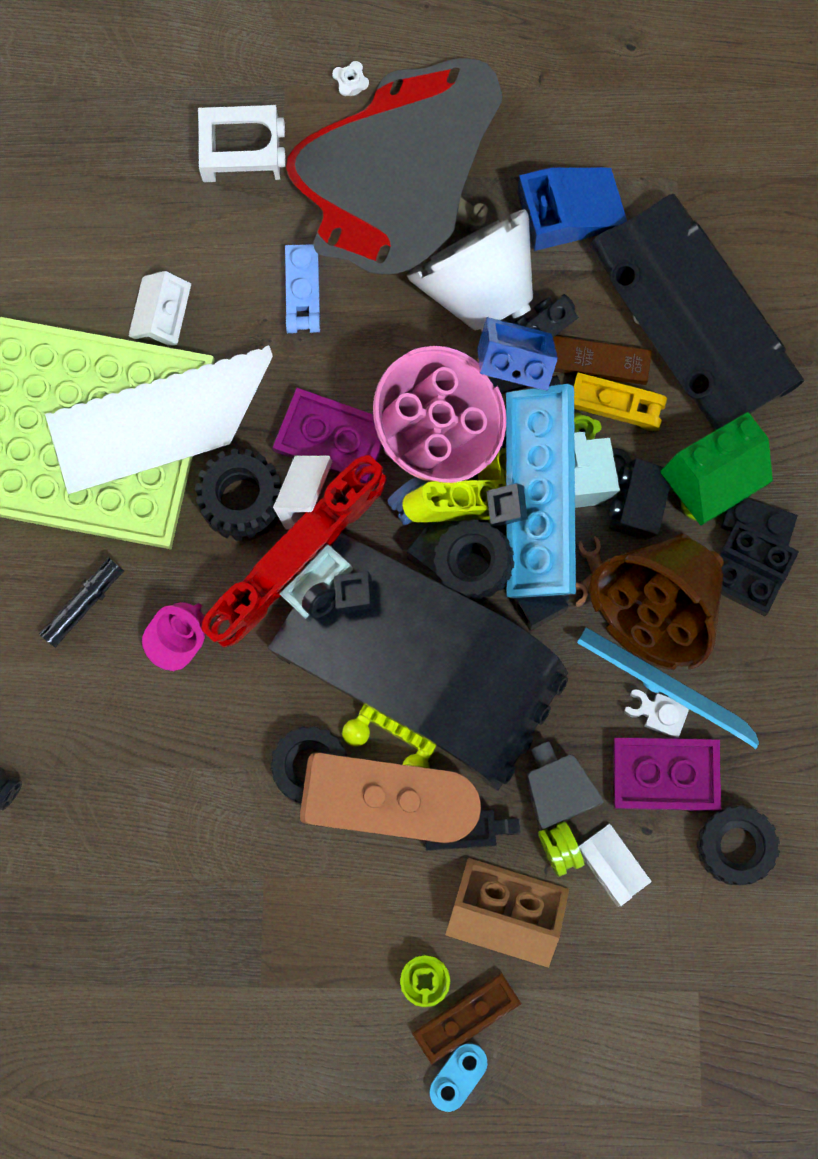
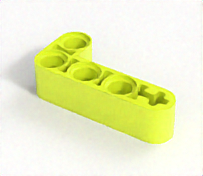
M506 447L500 449L495 459L478 473L479 480L457 483L431 481L408 493L402 502L406 516L414 522L490 520L486 491L506 486Z

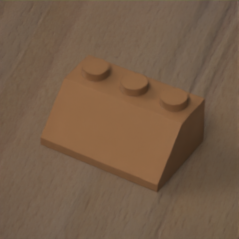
M468 858L445 935L549 968L560 938L569 889Z

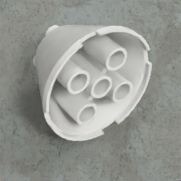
M524 209L510 215L511 222L508 219L502 222L497 220L430 257L431 261L424 265V270L421 265H418L408 272L407 277L409 281L473 330L481 329L483 331L486 317L502 320L512 315L514 319L531 310L528 303L533 299L529 215Z

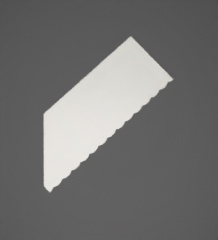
M270 346L264 347L263 350H252L247 355H236L230 360H219L214 365L206 364L198 370L189 369L183 374H173L167 379H157L151 384H141L135 389H124L119 394H108L103 399L95 398L88 401L87 404L79 403L70 409L62 408L54 414L46 413L45 416L67 493L71 494L229 445L273 357Z

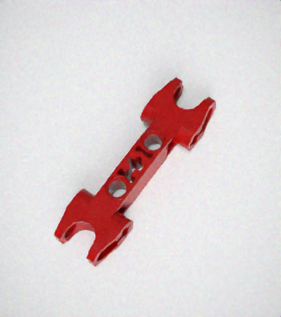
M370 454L355 459L328 485L324 497L315 505L313 511L306 512L253 567L249 575L242 582L235 583L219 598L205 615L201 630L213 642H218L224 648L233 646L241 641L265 617L268 607L281 596L279 593L327 544L330 546L349 523H354L382 494L387 481L386 475L382 473L383 467ZM370 464V466H365L356 473V469L360 465ZM374 474L368 483L360 482L365 475ZM249 598L251 603L247 606L245 601ZM219 615V616L215 619V621L213 622L212 628H210V622H211V620H212L215 616ZM225 620H229V628L224 633L219 634L221 624ZM237 631L236 635L233 638L228 639Z

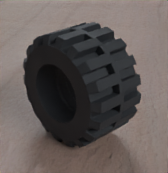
M231 449L232 455L225 456L223 451L217 454L218 461L214 462L210 459L206 463L207 471L201 470L198 475L200 483H196L195 487L198 495L196 497L197 504L209 526L215 532L218 530L221 536L228 539L230 535L236 541H242L243 536H248L249 540L256 539V533L261 531L263 535L269 531L268 526L270 524L275 526L279 520L273 508L282 487L279 475H277L272 463H267L266 457L261 454L256 457L252 450L246 449L244 454H240L239 449ZM248 480L259 486L260 493L253 505L244 510H231L224 507L221 503L224 490L233 482Z

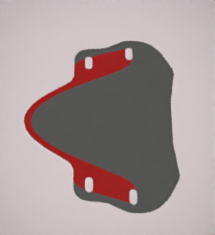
M459 58L427 68L393 71L381 80L372 103L365 110L322 128L306 137L294 147L287 158L286 164L289 178L304 195L323 210V220L313 242L316 253L326 257L349 260L370 273L382 275L397 274L410 270L425 261L451 236L455 227L461 193L478 147L502 103L503 95L497 75L487 63L476 59ZM453 68H459L460 72L454 83H447L450 71ZM397 79H402L403 83L400 91L396 95H391L390 91L393 83ZM340 228L342 232L338 242L334 246L328 245L332 231ZM389 246L390 250L386 260L383 263H377L376 258L381 247Z

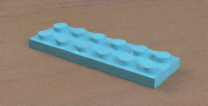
M562 384L549 386L548 391L533 388L506 392V486L515 483L524 485L528 517L526 520L507 524V539L510 542V547L513 548V561H515L514 568L511 571L512 576L510 580H507V597L524 598L576 594L574 386Z

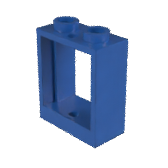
M486 317L477 348L480 374L548 391L558 359L552 334ZM513 371H520V375L514 377L512 375Z

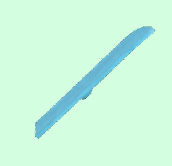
M585 628L577 642L578 644L640 679L649 690L655 693H664L679 704L742 739L754 749L758 747L759 741L756 733L740 717L592 630Z

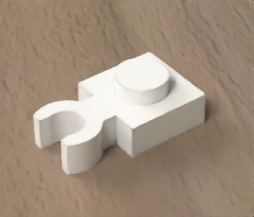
M632 690L630 696L639 699L641 706L639 709H632L626 706L624 713L630 717H640L643 715L647 717L644 727L678 739L689 709L665 695L657 693L654 701H650L644 692Z

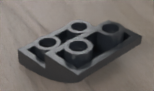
M737 521L720 552V556L724 561V565L721 567L723 571L721 595L766 616L782 584L785 582L799 551Z

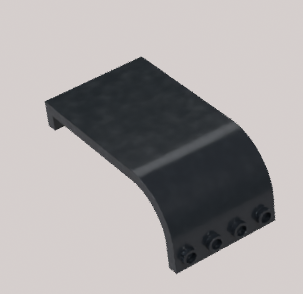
M341 533L331 548L353 567L349 574L368 571L372 575L374 608L339 613L336 610L335 603V606L327 615L320 618H312L309 615L305 619L293 607L268 649L289 665L290 663L296 665L435 744L472 769L487 785L499 791L502 784L506 785L511 780L515 772L514 764L519 755L525 754L530 748L533 741L532 734L537 725H542L549 716L551 710L549 705L556 694L560 695L565 689L568 682V671L564 664L542 642L506 618Z

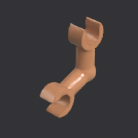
M596 536L593 539L596 549L592 552L586 551L583 548L582 542H579L578 551L583 558L587 559L591 574L581 583H576V590L581 591L583 597L576 602V607H580L586 602L588 593H590L591 577L602 564L599 555L601 544Z

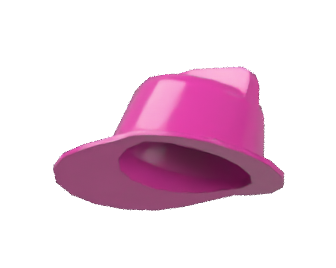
M180 602L164 606L157 612L142 636V646L145 654L154 665L164 670L175 671L183 669L190 663L202 647L205 639V633L201 630L204 615L201 612L202 604L192 605Z

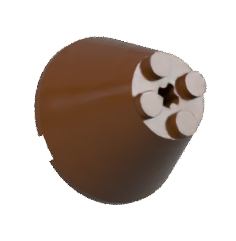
M680 533L675 538L605 560L591 577V602L595 612L600 609L608 622L605 629L630 653L659 668L674 671L677 666H688V669L691 670L702 665L711 655L715 646L723 584V571L721 567L724 565V561L717 552L709 551L705 546L692 540L688 535Z

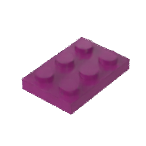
M296 388L273 445V451L293 459L294 456H330L332 464L329 471L339 475L355 459L370 454L377 461L383 445L375 428L373 414ZM362 464V465H360V466L356 469V473H357L361 468H363V467H365V466H370V464ZM371 474L365 475L360 482L368 483Z
M614 738L613 809L720 811V740Z

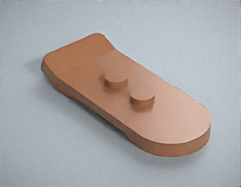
M324 753L310 754L308 758L300 810V820L304 824L438 843H451L467 836L479 820L481 812L479 794L474 785L466 777L458 773Z

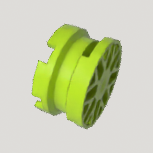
M565 820L557 823L556 827L550 831L544 829L538 832L543 849L557 877L567 874V869L571 867L578 869L585 866L578 844Z
M422 955L415 957L402 970L400 978L401 990L407 1000L416 1006H434L442 1001L449 991V971L443 962L433 956Z

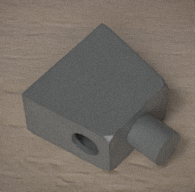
M550 742L531 749L538 769L527 773L526 781L540 831L604 803L602 796L573 754L558 760Z

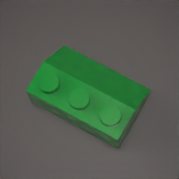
M747 412L678 452L660 472L699 525L702 526L773 481L769 438L751 414Z

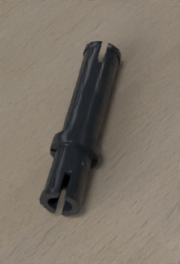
M107 557L88 580L85 578L81 582L83 586L39 635L56 648L69 631L84 617L87 611L98 600L102 601L106 597L104 593L125 571Z

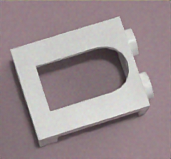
M276 105L198 108L199 170L203 182H216V172L273 170L275 180L280 179V167L286 166L285 148L279 147V138L285 137L284 117L278 118ZM259 123L265 125L271 131L270 143L261 150L216 152L215 124Z

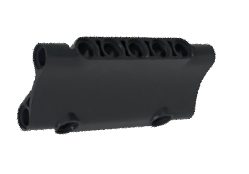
M675 194L662 198L636 217L601 233L590 243L591 250L610 276L613 286L686 393L694 399L715 431L747 412L751 414L771 400L787 395L805 381L786 354V348L707 234L696 220L693 221ZM629 270H634V281L624 286L622 282L623 275ZM706 376L709 380V387L705 392L698 394L695 389L696 380Z

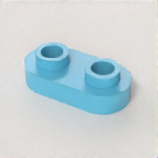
M473 1043L460 1045L454 1050L430 1086V1098L439 1110L451 1112L460 1108L487 1069V1057L481 1047ZM466 1056H473L476 1059V1066L473 1069L469 1070L463 1067L462 1061ZM445 1086H451L455 1090V1095L450 1100H446L441 1096V1090Z

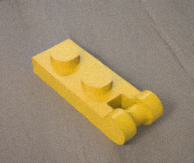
M577 373L574 384V409L634 424L648 431H659L661 425L660 411L665 409L667 398L664 395ZM639 403L645 404L648 407L646 413L637 411Z

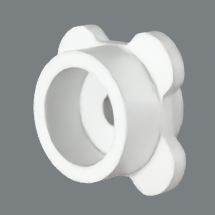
M353 61L350 66L344 68L336 67L333 70V78L338 81L339 93L341 95L354 96L368 88L369 80L364 77L362 73L363 66L360 62Z

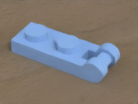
M314 244L285 245L287 334L310 329V333L320 332L319 254L316 253ZM297 311H309V316L297 317Z

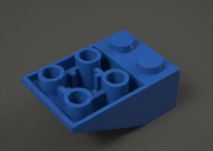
M547 168L519 175L517 194L522 210L525 209L529 215V233L534 251L598 236L609 229L627 222L611 168Z

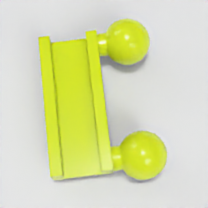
M365 704L361 708L358 717L349 720L343 727L342 736L345 742L357 747L365 744L369 739L370 730L368 725L372 722L418 749L416 754L406 757L402 765L430 768L428 760L434 752L435 744Z

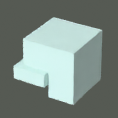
M585 432L574 433L575 508L603 505L620 491L610 438L586 440Z

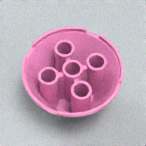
M442 346L414 349L393 362L384 372L377 385L373 401V417L378 437L385 453L411 475L428 482L457 483L480 473L498 454L506 432L504 401L498 386L494 387L488 376L480 374L479 363L467 354Z

